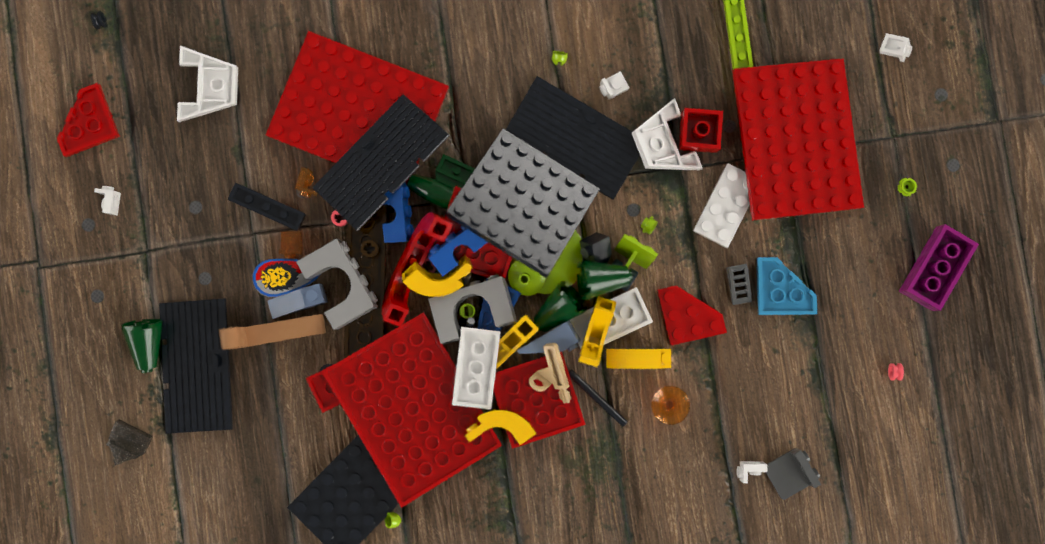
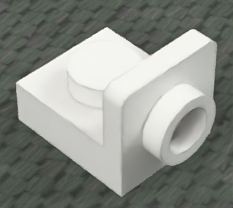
M886 33L879 51L880 54L898 57L900 62H904L905 58L910 56L912 46H910L909 38Z
M621 71L607 79H601V86H599L602 95L607 96L609 100L629 90V86Z
M102 186V189L95 188V193L105 195L101 203L102 212L118 216L121 193L114 191V187Z
M740 461V466H737V478H740L742 483H748V472L750 475H761V472H767V464L763 461Z

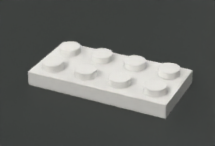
M729 163L726 164L693 232L725 248L729 247L750 205L745 171Z
M637 287L610 299L616 302V307L604 345L653 322ZM593 308L570 320L581 339L578 342L580 349Z
M468 327L461 328L452 405L491 409L501 331Z

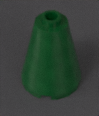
M579 261L577 268H580V274H577V286L579 294L584 295L583 300H589L623 288L632 281V272L628 270L627 266L590 261Z
M561 281L555 287L534 316L533 323L539 328V331L547 332L586 312L587 306L583 308L582 303L584 300L573 286L567 287L564 285L566 282Z
M142 319L139 322L133 320L123 323L122 331L136 369L141 370V373L152 372L153 368L157 367L162 320Z

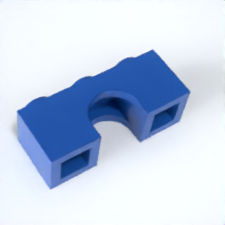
M404 182L394 194L390 191L385 194L389 199L384 204L391 205L395 209L396 217L394 221L382 224L384 243L407 242L414 232L413 225L410 223L412 209L408 204L410 190L406 182Z
M461 225L459 232L456 234L452 232L446 237V241L443 244L433 246L429 250L428 258L441 275L444 276L458 265V259L453 254L454 249L458 245H467L475 253L488 242Z

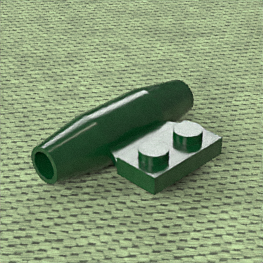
M443 154L435 170L436 180L412 174L407 186L426 201L447 210L454 187L463 188L475 168Z

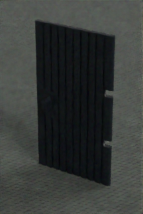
M536 76L506 128V131L538 151L547 153L548 157L579 176L583 174L585 180L598 187L600 193L612 200L616 197L640 156L631 130Z
M403 94L312 188L358 231L389 199L385 194L388 191L394 194L420 167L416 162L419 159L425 162L450 135Z
M226 298L159 303V314L162 320L161 340L167 339V345H161L163 384L169 383V389H163L165 434L232 430L229 349L222 350L219 330L228 328Z

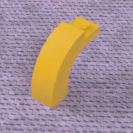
M464 255L458 261V265L442 276L441 273L426 271L415 261L402 274V280L411 290L421 295L431 297L444 296L464 286L462 277L470 273L472 264L470 259Z
M600 296L597 297L580 350L579 362L598 367L607 331L615 312V301Z
M526 315L499 340L496 369L539 330Z
M494 410L479 415L477 418L481 424L477 425L475 423L466 429L468 433L465 436L470 442L490 428L502 427L510 431L519 445H521L536 433L521 416L509 411Z

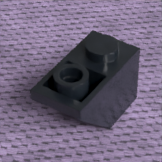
M596 232L580 240V252L583 261L608 263L612 255L609 236Z

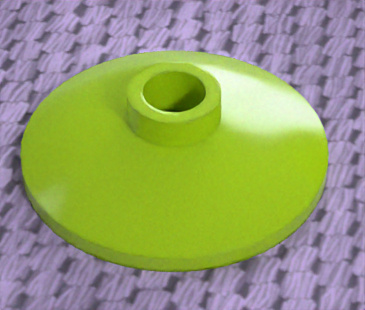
M518 260L511 265L508 271V280L511 287L520 292L521 295H534L545 284V277ZM522 276H526L528 281H523Z

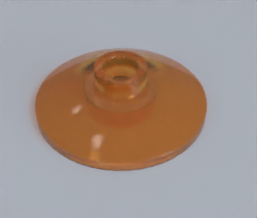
M665 386L654 394L651 408L654 416L660 422L674 425L682 422L687 417L690 410V401L682 389L675 386ZM668 401L673 403L672 408H667L666 404Z

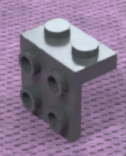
M798 448L790 450L767 464L766 474L779 497L783 500L808 486L816 488L821 485L819 481L821 477L818 471L809 464V461H811L810 457L805 451Z

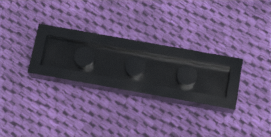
M236 182L227 199L296 231H299L306 216L301 211Z

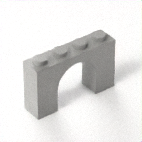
M339 239L331 241L297 261L305 279L311 280L331 268H340L349 276L351 290L348 297L342 303L324 312L333 330H339L378 307L376 304L378 299L374 292H370L367 288L368 281L357 270L359 265L354 258L350 257L348 245L345 241L342 242Z
M493 275L488 277V281H474L469 283L470 286L461 287L451 294L429 298L441 344L460 340L461 330L457 313L462 302L469 297L481 296L488 302L496 327L501 328L517 323L504 277Z

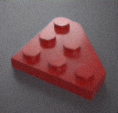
M99 83L79 89L76 97L78 98L73 108H70L65 119L66 124L57 137L64 157H69L120 137Z
M677 285L657 290L670 346L727 333L723 314Z

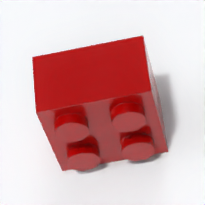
M684 108L681 112L679 150L717 153L721 149L723 111Z

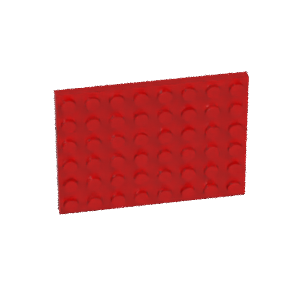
M308 31L266 136L330 162L337 163L403 94L436 122L449 86Z
M844 58L733 69L732 74L752 221L864 208Z
M424 312L322 371L401 508L502 446L492 428L484 431L470 442L465 435L468 433L466 429L475 423L480 425L481 423L477 417L483 414L481 408L452 405L457 368L443 344L440 343L438 335Z

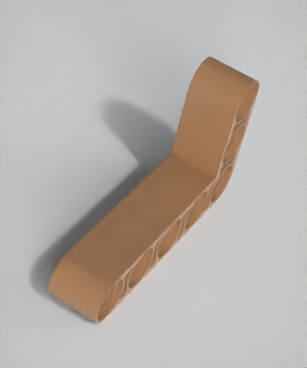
M319 314L249 327L226 328L219 330L222 350L324 334L326 333L324 316Z

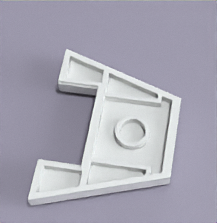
M180 46L179 64L181 66L198 67L197 103L178 102L177 121L182 122L237 105L238 67Z
M675 98L632 132L645 169L701 170L703 168L696 151L682 156L679 154L667 121L681 116Z

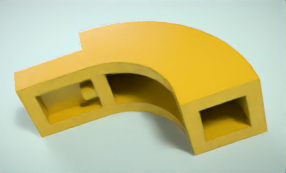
M606 349V368H671V349Z

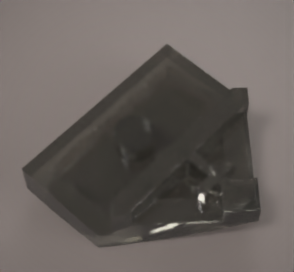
M120 419L115 421L109 436L110 441L106 443L111 448L115 458L113 459L114 464L118 465L144 455L153 436Z

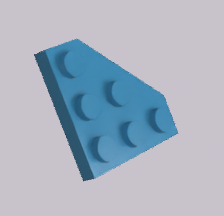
M778 257L756 258L758 315L817 314V295L802 283L803 281L790 271Z

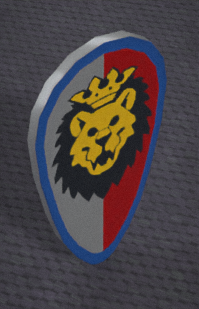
M268 259L261 262L255 268L253 284L260 294L267 297H279L310 285L320 275L311 280L305 279L297 264L298 259Z

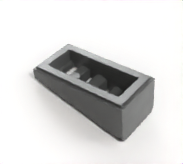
M747 264L726 267L732 305L752 302ZM742 271V275L734 276L733 272ZM742 278H743V281H744V282H741V283H735V282H734V280H736V279H742ZM744 286L745 290L736 291L735 287ZM746 293V297L736 298V295Z

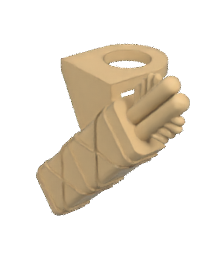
M547 343L543 346V351L548 367L536 371L530 377L529 384L534 390L540 392L545 391L551 384H554V388L559 389V398L563 403H570V392L567 390L569 382L559 352V346L557 343ZM534 380H540L543 383V386H537L534 383Z

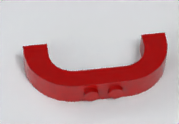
M430 212L422 218L415 228L388 283L382 304L383 321L399 327L402 326L409 312L407 301L410 288L403 283L402 274L415 261L422 267L434 242L437 239L445 241L453 225L450 220Z

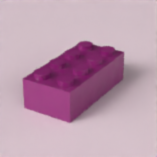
M946 224L936 226L899 292L931 311H941L979 244Z

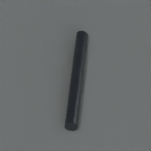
M572 369L569 371L570 378L622 427L627 424L628 421Z

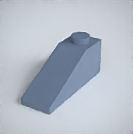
M318 283L273 298L267 302L272 319L326 304L328 300L323 284Z
M569 320L517 351L519 354L544 353V345L547 343H557L559 352L566 349L570 352L578 347L577 343L581 339Z

